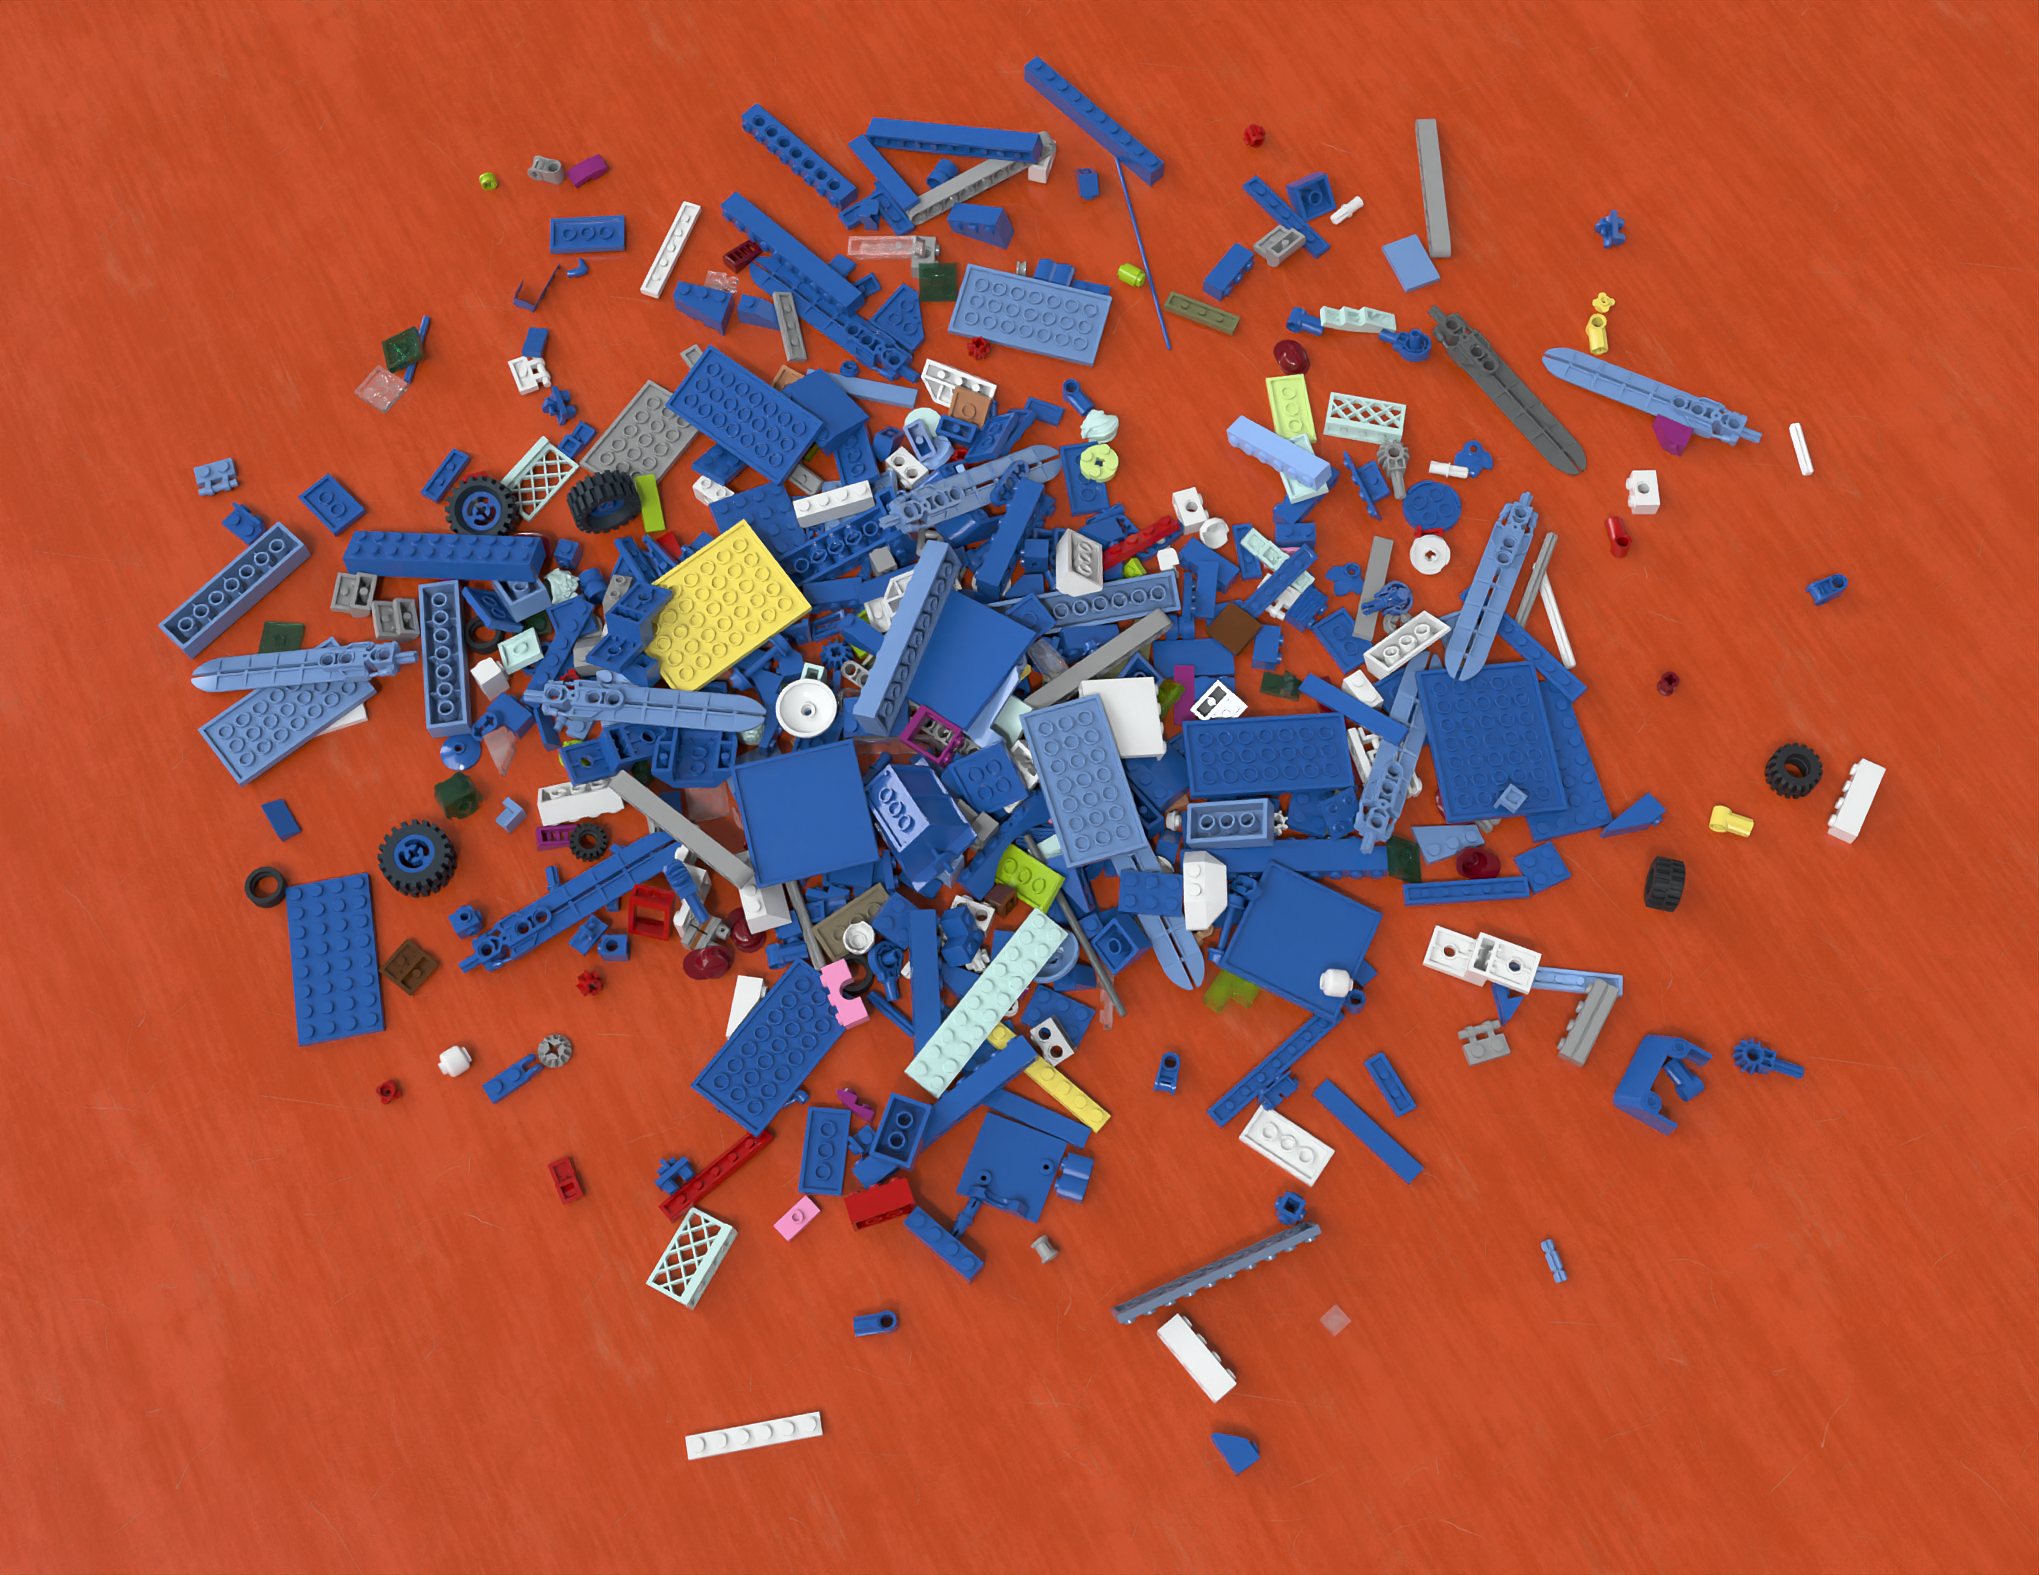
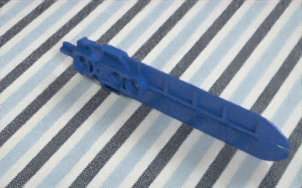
M763 256L754 259L768 272L753 262L749 264L750 275L759 288L770 296L774 292H792L797 315L853 355L857 361L868 369L878 371L881 376L889 381H898L903 376L912 384L918 382L920 375L909 366L913 362L912 355L904 348L901 349L896 344V341L885 332L875 328L856 313L850 318L844 313L840 314L833 304L826 303L822 295L814 293L806 282L802 283L795 273L788 272L784 264L776 262L773 257ZM880 363L882 364L883 368L880 369L876 366Z
M655 832L642 837L522 910L494 924L490 931L484 932L478 938L473 939L472 947L476 953L459 962L460 968L465 974L483 964L487 971L493 972L495 969L503 967L504 963L520 959L535 950L540 944L633 889L634 884H642L662 872L663 867L668 862L675 860L676 850L682 844L677 841L658 851L673 841L674 838L666 832ZM547 916V920L540 923L541 918ZM525 927H529L528 932L522 934V930ZM496 930L501 932L499 937L491 936ZM490 948H493L492 953L488 956H485L486 951ZM508 950H511V956L506 958Z

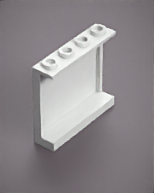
M1154 677L1081 681L1078 687L1079 698L1099 694L1120 759L1157 757V761H1160L1166 753V742L1162 739L1164 727L1159 719L1161 706L1160 703H1157L1158 686L1154 684Z

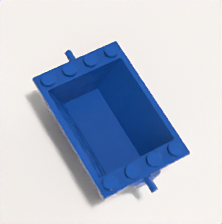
M922 757L915 765L888 764L864 788L873 824L918 893H921L945 869L951 874L954 869L950 864L958 859L979 837L925 757Z

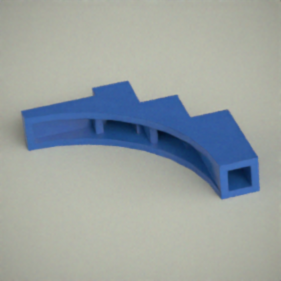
M756 649L730 669L734 670L736 667L742 674L766 652ZM771 660L748 679L766 710L764 733L759 744L760 755L767 758L770 752H773L777 746L778 735H782L784 732L777 719L776 702L780 693L786 687L783 676L769 672L772 667Z

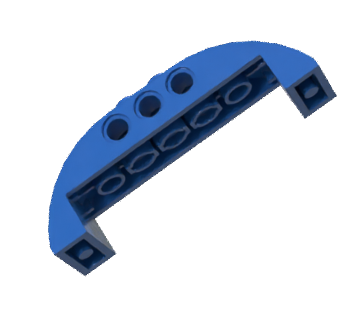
M892 486L874 494L878 505L777 558L769 550L800 592H803L802 584L834 580L870 561L869 553L877 548L886 546L885 535L895 531L897 528L895 525L886 529L880 528L879 518L889 515L891 511L889 503L897 498Z

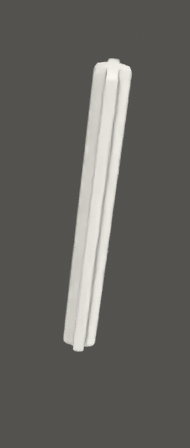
M1545 571L1539 590L1566 669H1572L1575 667L1576 661Z

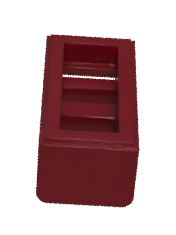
M749 239L727 252L723 256V262L734 273L738 274L757 258L763 250ZM751 246V247L754 248L755 250H754V251H751V250L749 249V247Z

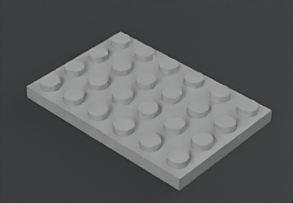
M648 380L579 463L582 468L592 474L596 472L603 474L605 470H610L611 473L614 470H619L620 473L624 471L627 475L631 476L635 488V476L654 474L657 486L700 434V431L664 406L673 395L671 392Z

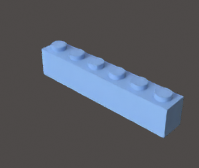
M1242 415L1226 430L1228 441L1233 447L1242 449L1247 455H1252L1258 458L1260 462L1269 464L1276 471L1287 474L1289 478L1296 479L1307 488L1318 491L1332 476L1330 463Z

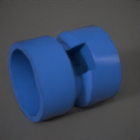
M941 159L934 167L935 170L931 171L926 178V183L932 190L958 176L959 170L951 161Z
M591 568L585 570L578 576L580 580L577 582L589 603L593 605L601 604L608 585L603 581L604 577L600 569Z
M1167 614V617L1173 622V626L1165 633L1166 640H1175L1179 636L1183 640L1194 639L1195 625L1193 614L1190 616V622L1182 621V615L1178 618L1177 615Z

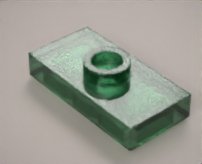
M647 760L635 762L630 770L634 779L646 788L655 780Z

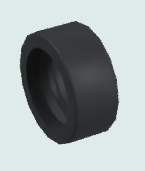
M476 616L466 624L464 638L470 649L475 653L481 655L491 654L499 649L498 644L504 641L503 630L495 629V636L491 641L484 644L474 642V632L478 628L485 626L482 619Z
M260 867L248 875L244 891L256 906L272 908L285 899V890L288 884L283 875L276 869ZM265 877H274L278 882L276 891L267 898L256 896L255 887L257 883Z
M847 954L839 960L844 958L847 965L857 963L866 970V978L863 983L858 986L847 985L843 990L851 996L867 992L874 981V973L869 966L868 959L860 954Z

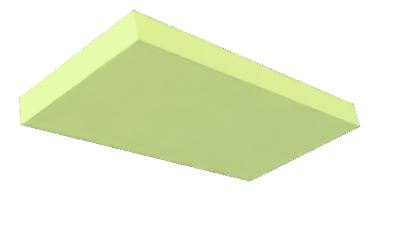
M1304 374L1266 378L1275 433L1284 439L1307 433L1310 443H1316L1317 438Z

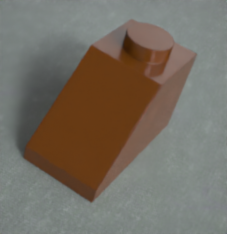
M998 883L985 895V903L990 904L995 909V913L1004 920L1017 906V891Z

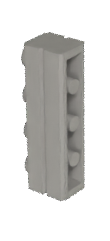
M1596 979L1593 983H1588L1584 991L1587 997L1585 1001L1580 1000L1575 1009L1578 1015L1575 1020L1571 1019L1568 1023L1566 1030L1569 1033L1566 1039L1562 1037L1558 1043L1557 1049L1560 1050L1557 1055L1558 1057L1578 1067L1584 1065L1620 992L1618 988L1600 979Z

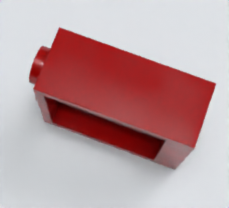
M634 884L629 897L628 933L669 941L674 928L676 892ZM637 906L664 911V922L637 917Z

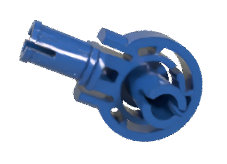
M1383 328L1379 334V340L1392 344L1393 350L1399 352L1400 356L1407 361L1419 362L1429 358L1431 340L1419 329H1413L1409 333L1403 331L1397 334Z
M1392 581L1383 586L1380 592L1374 594V598L1379 597L1378 599L1363 603L1361 610L1368 608L1367 611L1363 612L1366 616L1384 610L1382 615L1400 616L1412 607L1413 591L1402 582Z
M883 941L875 944L869 950L868 963L872 972L877 975L878 982L884 984L887 1002L900 1000L897 981L901 978L899 971L902 967L904 954L892 942Z

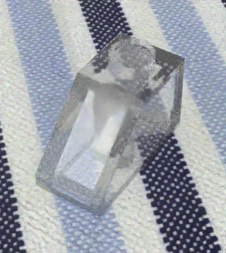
M1043 638L1035 642L1027 651L1048 683L1069 669L1058 651Z
M503 726L483 735L488 750L502 777L506 775L517 751L514 745L517 740L513 732H508L506 727Z

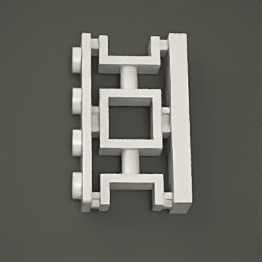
M1362 727L1357 730L1356 728H1351L1346 732L1348 746L1364 788L1382 738L1375 734L1365 736ZM1372 742L1374 750L1365 753L1362 745ZM1399 752L1396 754L1395 762H1397ZM1415 769L1407 790V799L1411 798V796L1417 797L1422 790V782L1416 776Z

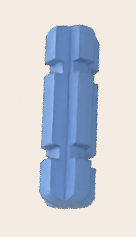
M1553 1240L1543 1241L1541 1247L1543 1252H1546L1545 1257L1551 1272H1554L1555 1282L1561 1283L1566 1281L1568 1277L1565 1270H1562L1563 1264L1557 1250H1554L1555 1244Z

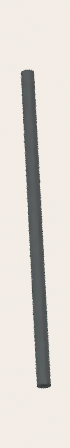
M1031 834L1024 836L1023 839L1033 857L1047 865ZM1059 889L1055 898L1119 1016H1126L1128 1013L1061 889Z

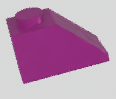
M1657 414L1652 425L1662 449L1680 457L1694 429L1660 414Z

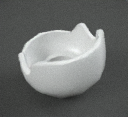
M1211 518L1202 524L1199 536L1205 546L1210 549H1217L1228 541L1227 532H1229V528L1223 519Z
M861 921L860 923L851 924L844 932L843 943L846 949L853 954L867 953L874 946L875 933L872 926L866 922Z

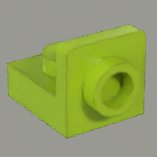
M1132 558L1124 566L1122 579L1115 581L1145 576L1147 572L1137 558Z

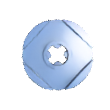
M945 436L934 437L935 440L933 441L937 454L920 462L928 470H936L941 465H944L954 453V448Z

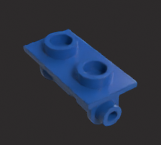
M1290 1070L1285 1075L1281 1073L1276 1077L1273 1085L1269 1088L1267 1086L1258 1093V1106L1263 1102L1262 1106L1266 1111L1273 1110L1283 1102V1099L1279 1096L1280 1093L1285 1098H1288L1298 1089L1299 1082L1296 1079H1290Z

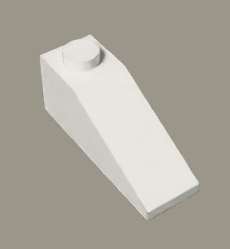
M738 975L726 1032L728 1040L766 996L768 986H765L763 979Z

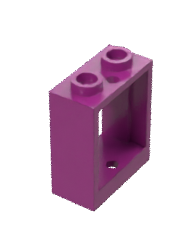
M921 704L899 736V739L904 745L943 768L953 758L952 753L956 747L959 748L964 742L965 734L961 728ZM929 718L955 734L939 758L913 742Z

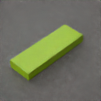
M654 474L635 476L636 490L642 505L641 514L645 534L665 531Z

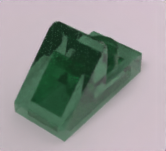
M1285 671L1284 676L1264 672L1259 693L1298 702L1301 693L1298 688L1303 682L1288 671Z

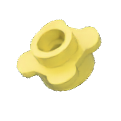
M1599 293L1598 298L1592 302L1595 309L1601 313L1608 312L1610 306L1615 304V300L1606 296L1605 293Z

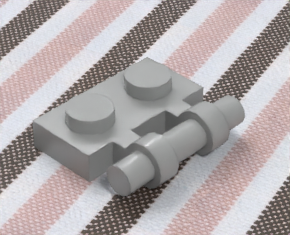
M1488 1020L1483 1022L1482 1025L1465 1027V1030L1457 1032L1460 1040L1468 1039L1469 1044L1463 1045L1462 1049L1469 1067L1510 1055L1511 1052L1504 1034L1495 1035L1493 1031L1501 1027L1499 1020L1492 1022ZM1486 1034L1487 1038L1477 1041L1476 1035Z

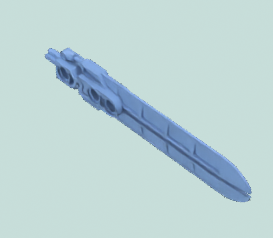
M1553 348L1546 350L1544 353L1551 358L1542 357L1544 366L1557 378L1654 416H1657V414L1665 416L1694 429L1692 433L1710 439L1713 437L1721 439L1722 442L1734 446L1739 437L1758 444L1762 433L1744 427L1748 419L1746 415H1741L1735 411L1731 412L1719 402L1706 397L1699 398L1570 348Z
M1034 445L932 484L916 488L905 496L901 495L889 503L891 511L889 515L879 518V526L886 529L895 525L897 530L901 529L904 534L919 531L922 528L928 529L992 503L990 494L999 482L998 478L1003 476L1011 463L1018 460H1024L1028 467L1037 464L1036 467L1029 469L1028 475L1025 478L1041 484L1045 483L1059 473L1062 461L1061 458L1042 464V461L1057 456L1060 453L1058 450L1046 445ZM1007 478V486L1009 488H1012L1013 483L1009 478ZM993 480L994 482L981 488H976V486ZM968 489H971V490H972V491H970V492L964 494V491H966V490H968ZM920 519V521H924V524L918 525L916 522Z
M1528 491L1522 493L1519 502L1515 501L1514 504L1506 503L1500 512V518L1495 523L1447 646L1445 666L1451 678L1455 679L1462 658L1466 659L1458 681L1469 680L1482 669L1533 538V530L1537 525L1538 513L1533 512V507H1530L1533 496ZM1508 514H1509V517H1508V520H1507V522H1506V525H1505V526L1502 525V524H1501L1502 520H1503V519H1506L1507 516H1508ZM1529 521V533H1524L1526 525ZM1494 575H1498L1496 583L1492 582ZM1491 587L1493 588V592L1489 599L1488 605L1484 606V601L1486 599L1489 588ZM1481 611H1484L1479 628L1476 630L1474 627ZM1474 634L1476 636L1469 654L1465 653L1471 635Z
M370 641L351 643L348 646L216 658L194 670L192 676L204 677L191 678V682L195 687L206 692H225L336 681L360 682L371 680L372 677L395 676L397 672H400L401 664L416 663L419 661V657L417 656V651L400 652L401 647L396 641L392 643L384 642L383 644H374V642Z
M1430 651L1420 652L1407 664L1389 718L1409 728L1410 732L1405 737L1402 747H1396L1381 739L1367 783L1364 786L1359 801L1360 807L1359 812L1356 814L1354 828L1359 831V835L1364 836L1359 849L1363 854H1371L1375 842L1379 840L1386 842L1389 840L1406 799L1407 790L1427 733L1419 696L1415 698L1418 691L1415 673L1416 671L1425 670ZM1433 654L1428 670L1443 669L1439 657ZM1413 703H1415L1416 705H1415V708H1414V711H1413V714H1412V717H1411V720H1410V723H1409V722H1407V721H1408V718H1409V715H1410V712H1411ZM1399 752L1397 762H1395L1396 754ZM1364 806H1368L1367 809H1369L1366 815L1363 813ZM1391 817L1393 820L1390 824H1388L1389 818Z
M549 680L544 686V691H524V701L542 703L544 715L556 717L560 715L577 721L593 722L597 720L724 732H745L760 726L766 719L765 717L742 715H766V710L757 701L741 695L603 684L598 681L574 680V682ZM566 686H575V689L569 691Z
M1148 840V848L1110 858L1119 878L1121 870L1138 871L1132 860L1133 858H1135L1141 872L1163 873ZM1182 911L1181 918L1162 916L1168 927L1167 930L1160 916L1137 914L1149 941L1153 945L1154 952L1169 979L1183 989L1193 990L1182 965V962H1184L1198 988L1204 978V959L1192 932L1186 931V921ZM1170 933L1182 956L1181 958H1179L1168 934Z

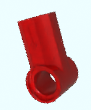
M1619 516L1611 517L1605 521V527L1611 543L1610 552L1616 558H1623L1629 551L1632 539L1626 532L1623 519Z

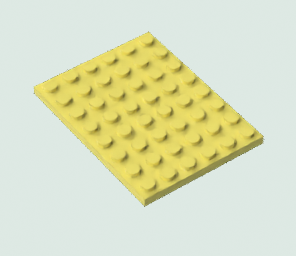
M743 519L652 583V585L671 590L673 598L651 620L654 639L643 651L647 656L658 660L660 674L671 689L697 692L769 641V637H774L777 633H780L810 612L812 606Z

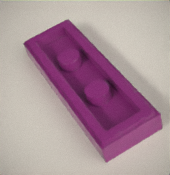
M1174 665V725H1182V721H1194V713L1190 710L1194 706L1193 665Z

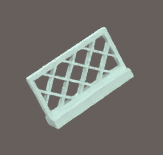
M1331 392L1323 434L1384 445L1387 440L1393 443L1396 439L1397 443L1400 444L1406 405ZM1333 399L1341 400L1344 404L1337 406ZM1358 403L1363 407L1356 410L1353 404ZM1374 406L1379 407L1381 411L1375 413L1371 408ZM1348 407L1352 413L1345 415L1342 410ZM1398 410L1401 411V414L1394 416L1390 411ZM1367 411L1371 416L1365 419L1360 413ZM1338 413L1341 419L1330 416ZM1384 414L1390 418L1385 422L1380 418ZM1356 416L1360 420V422L1352 421L1350 419ZM1375 419L1380 425L1370 424L1369 422ZM1394 423L1398 428L1388 427V425Z
M542 436L500 483L504 484L513 493H519V502H515V504L520 506V512L516 513L530 523L580 467L551 445L547 438ZM551 450L557 455V460L545 461V455ZM560 464H569L573 467L569 472L560 473ZM546 465H558V473L547 474ZM535 466H544V474L533 475V468ZM559 477V483L556 486H548L547 478ZM545 478L546 487H534L533 479ZM531 479L532 488L520 489L522 480ZM536 491H546L547 496L544 499L535 500ZM532 492L533 500L522 501L521 493ZM534 504V510L530 515L523 512L522 505Z
M692 1207L646 1284L682 1303L689 1309L694 1310L738 1232L732 1226L724 1224ZM695 1214L700 1216L703 1225L691 1228L690 1221ZM714 1225L721 1227L716 1236L709 1238L708 1227ZM704 1229L706 1239L694 1242L693 1232ZM689 1234L691 1244L680 1247L679 1240L681 1236ZM707 1243V1253L698 1257L696 1247ZM692 1248L694 1259L683 1262L681 1252ZM678 1253L680 1263L669 1267L667 1261L669 1256ZM696 1263L697 1270L695 1273L686 1276L684 1266ZM681 1268L683 1278L672 1281L670 1271ZM666 1273L668 1283L662 1285L654 1283L658 1275ZM684 1282L685 1290L681 1297L674 1294L673 1286Z

